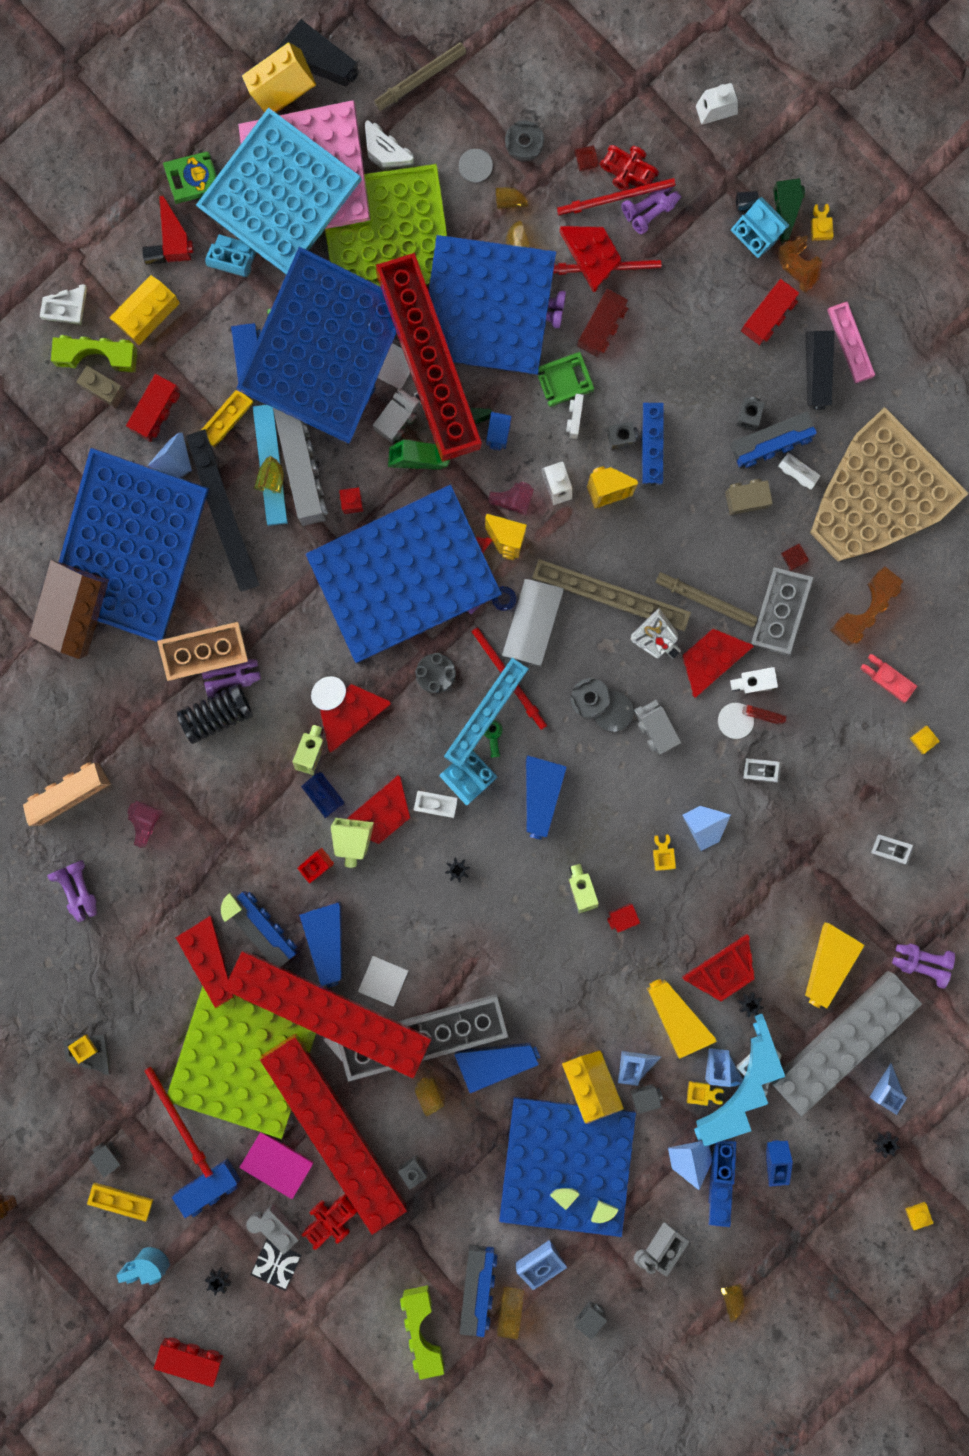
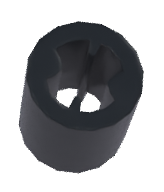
M737 192L736 210H749L758 200V192Z
M163 245L144 246L142 248L145 265L166 263Z

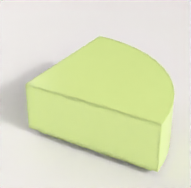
M231 893L224 898L221 905V915L224 922L242 910Z
M572 1188L556 1189L550 1194L565 1210L580 1195L578 1191Z
M598 1200L591 1221L595 1223L607 1222L617 1214L618 1208Z

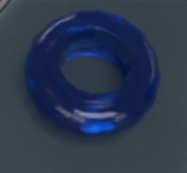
M499 587L501 593H506L510 596V601L508 604H501L497 597L492 599V603L496 609L508 611L515 606L516 594L509 587Z

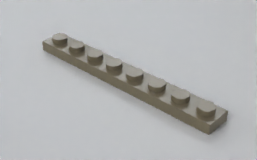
M540 559L537 562L532 577L533 580L563 588L567 592L648 619L659 608L672 626L682 632L685 631L691 614L689 611Z

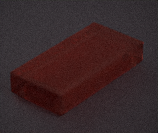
M750 705L744 706L742 710L743 715L778 725L784 724L787 717Z

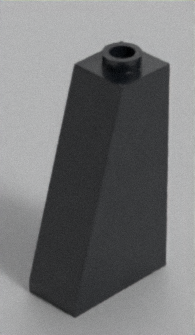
M302 19L298 21L276 48L277 51L288 42L302 50L311 73L345 87L358 76L357 62Z
M806 331L807 405L813 406L814 410L826 409V405H832L834 331Z

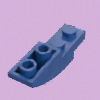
M723 1140L714 1145L708 1203H710L708 1225L730 1227L732 1188L735 1179L736 1161L735 1141Z

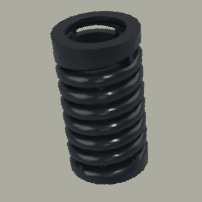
M239 684L229 687V694L226 690H222L221 695L216 693L214 695L215 701L213 697L209 696L207 702L201 700L200 705L194 703L193 709L195 714L189 706L177 711L180 725L191 744L200 742L202 738H208L209 734L215 735L216 731L221 732L223 728L228 729L230 725H236L238 721L243 722L245 719L253 717L249 702Z

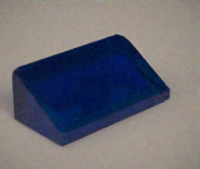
M322 772L315 774L301 786L324 818H327L344 805V801Z

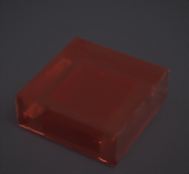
M594 145L575 150L574 153L579 171L599 166Z
M800 543L781 553L790 571L809 561Z

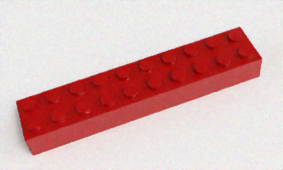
M415 253L377 264L376 275L442 462L480 450L482 442Z
M247 951L241 952L224 988L229 993L413 1079L432 1040L431 1037Z
M297 1033L261 1055L260 1061L370 1233L373 1235L406 1213V1203Z

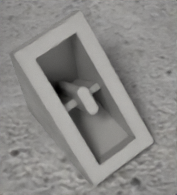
M746 758L743 778L779 783L782 762Z
M878 834L871 853L901 865H908L915 846Z

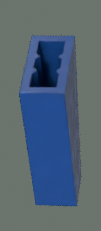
M527 755L526 832L530 833V837L541 840L542 836L547 837L566 766Z
M341 902L299 915L321 986L327 985V988L338 985V981L343 978Z
M531 1043L464 1049L456 1051L454 1054L470 1093L539 1065L537 1059L541 1058L537 1047L532 1048Z

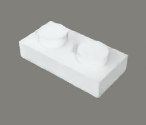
M576 394L575 399L570 400L569 412L573 413L572 420L568 419L566 431L570 432L569 438L577 439L584 396L581 394Z
M790 453L786 454L778 466L785 474L791 475L802 486L809 489L814 487L821 476Z
M417 791L414 811L454 818L458 798Z

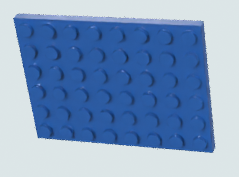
M299 246L236 390L346 443H350L396 335V329L381 287Z
M90 448L59 562L109 579L98 617L99 622L156 642L163 640L167 632L209 488L104 451Z
M451 484L306 553V557L355 663L372 657L502 595Z

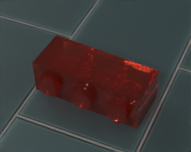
M606 289L580 336L577 347L597 358L601 352L605 353L610 344L607 340L610 335L614 336L619 328L617 322L620 318L624 319L629 310L626 307L628 300Z

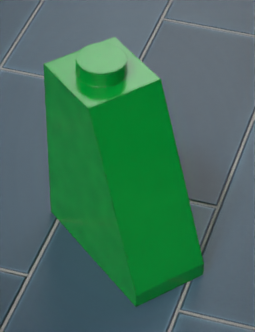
M402 440L389 447L388 467L441 470L447 467L450 459L442 462L436 444Z

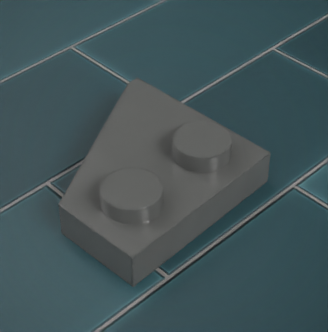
M106 1034L89 1036L98 1052L79 1065L90 1070L94 1069L103 1072L105 1075L110 1074L111 1068ZM80 1038L63 1041L66 1062L78 1064L68 1046Z

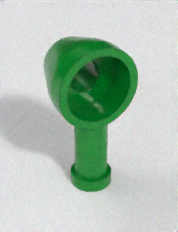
M493 720L491 725L496 727V732L491 733L488 728L484 733V736L490 740V758L500 757L498 738L501 736L503 728L497 720Z

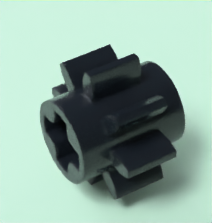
M455 857L453 864L447 862L450 870L445 871V874L450 873L452 875L450 881L458 878V882L461 883L462 876L469 877L465 870L470 869V867L463 865L465 859L460 863L457 862ZM456 864L460 868L463 867V871L460 872L459 876L452 872Z
M753 991L750 993V996L742 993L744 998L737 1000L742 1006L739 1011L744 1012L746 1010L748 1018L751 1014L759 1015L758 1010L764 1009L759 1003L762 998L757 997L755 999ZM752 1000V1002L755 1003V1005L750 1006L749 1009V1007L746 1006V1004L750 1003Z
M889 1131L886 1132V1135L878 1132L879 1137L877 1140H873L877 1145L874 1150L877 1153L882 1151L881 1154L884 1158L887 1157V1154L895 1157L894 1152L896 1149H900L896 1144L899 1139L896 1136L891 1138Z
M222 1267L216 1272L214 1269H211V1277L208 1276L205 1279V1282L209 1283L206 1290L213 1291L214 1296L220 1291L225 1294L227 1291L225 1286H230L232 1281L228 1280L230 1272L225 1273L222 1271ZM216 1278L220 1279L219 1282L221 1284H217Z

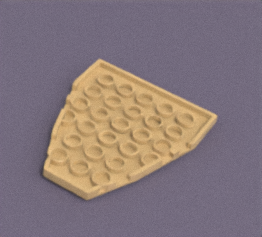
M884 407L853 437L824 492L810 533L839 562L879 550L939 522L969 493Z

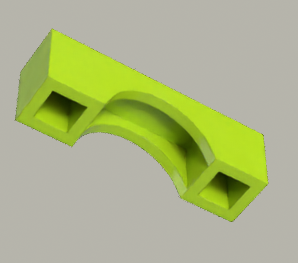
M60 335V338L53 337L51 362L56 367L76 368L84 357L91 354H100L109 359L115 371L136 373L138 349L129 340L112 342L110 339L100 338L97 341L89 337L72 339L70 336Z
M428 1285L404 1290L400 1303L402 1311H406L407 1318L404 1319L406 1332L410 1331L411 1334L409 1348L410 1352L415 1354V1360H413L414 1372L419 1374L420 1380L444 1375L445 1366L441 1346H436L426 1341L420 1330L422 1320L432 1312Z

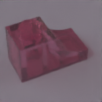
M525 482L515 483L514 487L508 491L500 493L490 492L488 503L526 515L534 489Z
M142 801L131 803L127 814H129L127 819L133 823L136 834L133 845L139 848L146 847L162 810Z

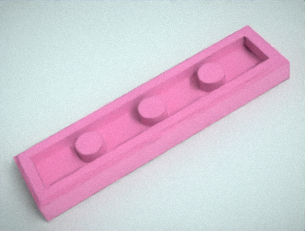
M848 301L828 308V314L855 384L873 378L875 373Z

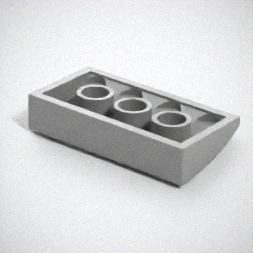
M773 568L752 638V645L791 657L813 585V577Z
M528 579L524 580L502 654L503 657L510 659L513 657L517 661L541 667L563 594V588Z

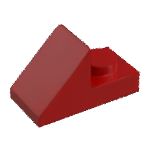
M321 847L297 869L310 884L331 868L334 862Z

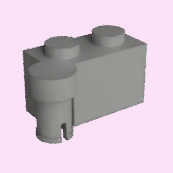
M402 388L397 390L398 394H394L393 399L395 401H390L373 424L374 430L392 444L396 440H401L405 434L404 429L408 424L412 425L417 418V408L421 403L418 398L410 396Z
M655 699L644 707L640 706L634 709V713L639 721L637 723L639 729L643 734L646 733L649 738L647 744L651 751L662 754L680 744L681 741L663 707L658 706L659 703Z
M272 1204L262 1216L261 1212H255L250 1216L246 1226L251 1233L261 1231L284 1255L299 1240L301 1232Z
M664 1222L646 1250H638L635 1253L634 1262L649 1274L656 1272L653 1269L654 1267L658 1272L667 1277L690 1241L679 1231Z

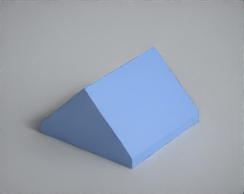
M550 1240L516 1262L518 1275L532 1290H535L567 1268Z

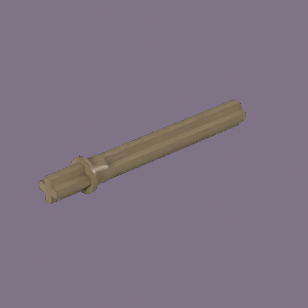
M458 43L393 88L389 87L387 92L374 100L375 106L381 111L393 102L397 103L399 98L465 55V46L462 43Z
M660 572L655 583L670 589L671 593L676 592L747 626L754 627L757 622L756 616L679 581V578L675 579Z

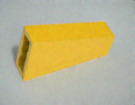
M826 922L822 927L805 996L810 998L809 1003L819 1009L821 1005L828 1008L865 946Z
M658 979L650 983V987L646 989L679 1059L717 1042L715 1037L667 981Z

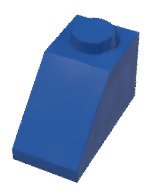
M491 412L486 445L490 446V449L498 451L502 448L506 449L511 427L510 415Z
M775 1140L767 1142L766 1162L769 1187L790 1185L793 1161L788 1141Z

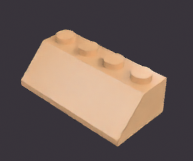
M239 622L157 641L167 681L248 662Z
M86 763L80 767L81 771L74 774L72 772L64 776V781L61 783H53L45 788L46 792L30 796L27 799L29 802L23 804L28 825L41 826L111 785L99 763Z

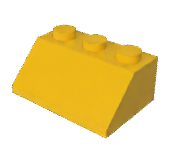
M289 42L242 75L250 95L264 112L270 108L277 113L316 86L302 50Z
M150 275L109 318L139 346L180 302L176 295L161 281Z
M602 466L594 469L587 484L594 509L633 496L638 481L612 467L605 469Z
M486 514L485 529L498 552L503 554V558L509 560L519 558L527 525Z
M601 1050L562 1063L585 1124L624 1109Z

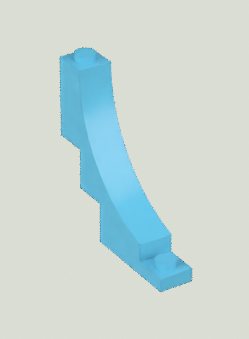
M763 1014L755 1016L757 1023H754L753 1026L757 1037L751 1038L750 1060L739 1088L718 1110L696 1120L697 1128L694 1129L698 1141H703L704 1147L750 1132L751 1128L745 1112L768 1104L762 1085L785 1077Z

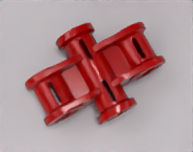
M610 145L607 149L606 157L599 163L602 169L617 176V178L613 179L612 183L622 191L629 189V183L636 187L652 184L655 177L659 175L657 168L642 161L646 158L647 154L637 146H632L630 154L617 146Z
M346 1194L340 1196L329 1208L321 1200L309 1212L310 1215H314L317 1219L305 1228L301 1236L308 1239L313 1245L312 1248L314 1250L318 1249L331 1235L335 1239L334 1242L338 1244L349 1234L350 1230L348 1228L345 1229L343 1224L351 1219L357 1211L347 1200Z

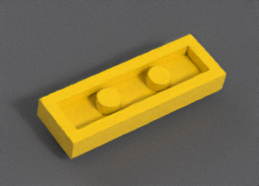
M235 390L201 429L207 431L211 446L214 448L253 405V401L245 394Z
M94 1183L87 1205L146 1222L154 1199Z

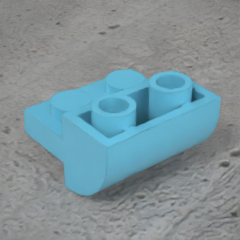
M760 197L748 212L742 215L731 231L759 258L780 239L779 237L789 227V224Z
M218 235L215 244H211L205 262L207 267L248 277L256 252L241 240Z
M474 751L471 752L461 768L452 763L439 775L466 806L497 778Z
M147 1247L141 1250L135 1260L127 1262L116 1276L119 1283L126 1281L129 1284L140 1278L141 1284L149 1283V1285L161 1281L170 1263L162 1251Z

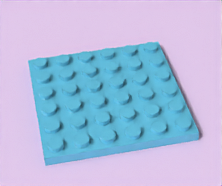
M268 108L196 206L286 275L298 247L300 246L309 251L361 182L362 178Z

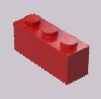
M780 278L744 324L741 332L759 346L763 341L768 342L774 334L772 331L774 326L777 325L779 327L786 318L785 312L787 310L792 311L798 303L796 298L799 292Z
M155 374L127 422L126 427L131 432L150 442L153 438H156L160 432V425L170 415L169 409L180 397V389L177 385Z
M169 1337L164 1338L161 1343L153 1369L213 1387L224 1356L220 1355L218 1351H207L200 1349L196 1344L190 1343L187 1345L181 1343L177 1338Z

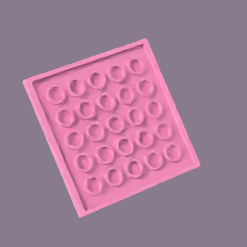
M354 101L280 115L362 178L361 182L325 229L370 221ZM259 120L238 124L241 144Z

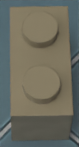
M88 365L76 382L82 389L117 409L127 393L121 385Z
M755 479L747 485H742V483L730 485V488L725 492L729 514L735 515L769 508L773 503L768 480Z

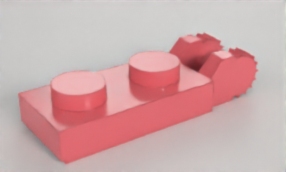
M870 654L868 659L878 666L879 669L875 672L868 665L863 664L861 670L872 677L873 681L905 703L917 688V685L887 663H883L882 660Z

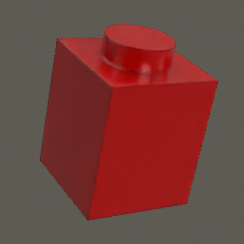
M359 487L339 490L343 514L364 512Z
M631 903L608 912L610 916L607 918L611 930L615 929L617 933L640 924Z

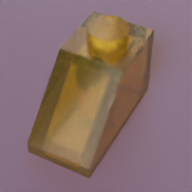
M426 1077L416 1083L417 1087L414 1092L426 1117L444 1107L445 1097L433 1077L429 1080Z
M503 1287L497 1336L518 1340L524 1290Z

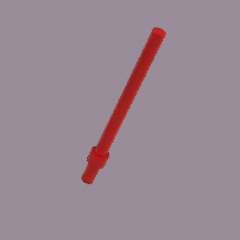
M672 178L581 202L580 200L573 201L572 204L557 207L558 216L572 212L576 214L582 212L583 209L676 186L675 179Z
M661 260L621 262L615 270L661 268ZM558 263L554 266L553 274L566 275V273L581 272L578 264L566 265V263Z
M478 627L472 631L473 635L499 672L502 673L506 666ZM517 685L513 692L526 708L529 718H533L540 730L547 727V724L540 716L539 709L536 705L533 706L521 687Z
M152 1067L147 1068L144 1072L191 1151L194 1163L199 1165L204 1176L208 1178L213 1172L205 1160L204 1152L199 1150Z

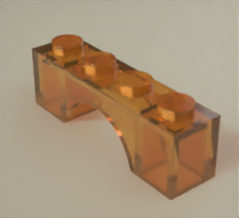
M885 566L879 569L867 584L871 591V604L868 610L860 615L845 613L830 631L848 646L853 643L857 644L863 638L864 634L862 632L866 627L869 629L876 622L875 616L879 612L883 613L889 606L888 600L891 597L895 598L902 590L900 586L904 581Z

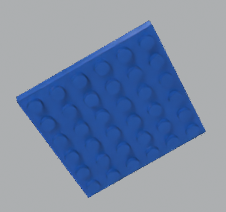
M441 235L436 236L429 295L453 363L538 375L556 251Z
M514 1097L499 1222L622 1237L636 1112L621 1110L585 1124L578 1104ZM572 1188L578 1191L580 1195L565 1210L550 1196L556 1189ZM598 1200L618 1208L617 1214L611 1220L604 1223L591 1221Z

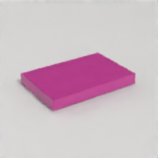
M260 1132L239 1168L293 1199L314 1162L272 1136Z

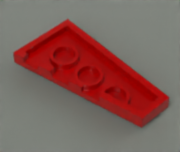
M209 916L175 938L214 1007L218 1008L233 999L234 994L224 990L229 975L225 968L224 957L220 950L213 918Z

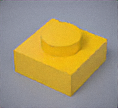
M924 726L909 738L921 754H925L940 742L928 726Z
M87 1034L68 1046L78 1064L98 1052Z
M925 1202L905 1208L913 1230L933 1224Z

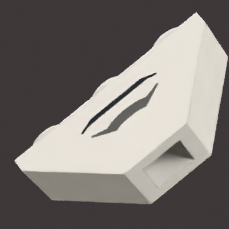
M368 120L365 122L368 157L383 171L414 167L413 154L407 148H401L396 139L390 135H385L381 127L376 123L372 124Z

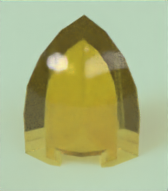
M512 187L495 188L497 208L528 207L526 197L518 189Z
M519 220L509 228L506 235V245L529 248V241L524 226Z
M272 456L267 457L262 463L254 489L264 492L266 488L273 491V493H280L284 473L279 462Z
M741 1284L721 1289L730 1322L735 1321L744 1309V1295Z

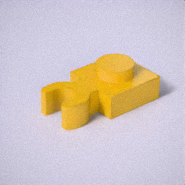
M815 204L813 208V215L816 218L811 220L812 241L832 240L833 238L832 217H826L829 212L828 204H825L824 212L818 210V204Z
M669 834L665 835L666 840L664 843L659 842L658 835L654 836V842L658 846V850H653L655 871L676 869L674 848L668 849L670 843Z
M689 1081L686 1102L708 1106V1100H712L715 1104L720 1105L723 1104V1101L715 1099V1095L717 1093H724V1090L719 1087L710 1090L708 1083Z

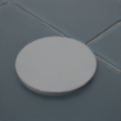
M470 149L459 160L460 174L469 182L479 183L486 180L493 169L491 157L481 149Z

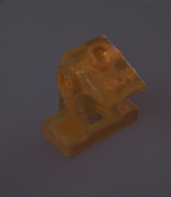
M807 235L802 238L798 236L795 241L785 242L779 247L778 255L782 268L800 283L799 288L804 293L819 280L822 259L817 255L811 261H805L799 256V253L807 247Z

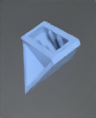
M178 433L169 439L148 466L178 478H182L190 473L192 470L183 433Z
M699 806L682 816L700 851L720 841L731 815Z
M709 1048L705 1077L709 1085L732 1087L740 1085L743 1081L729 1055V1050Z
M622 1051L618 1083L638 1086L639 1081L662 1056Z
M890 1063L869 1097L897 1115L907 1097L904 1096L896 1073Z
M703 1141L669 1147L668 1152L672 1169L700 1190L712 1163L709 1145L704 1147Z

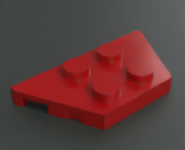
M561 226L559 232L593 293L596 292L603 280H606L610 276L611 271L615 270L621 263L619 253L604 227Z
M712 629L682 655L692 689V696L696 698L754 646L718 630Z
M353 684L349 685L346 688L345 697L340 705L331 710L320 709L329 751L332 753L389 707L391 702Z
M399 775L347 818L350 820L374 822L370 838L372 842L380 844L410 819Z
M745 934L683 975L682 979L720 1002L755 979L749 935Z

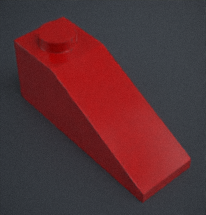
M159 196L164 257L167 262L191 260V253H194L193 241L189 240L164 196Z

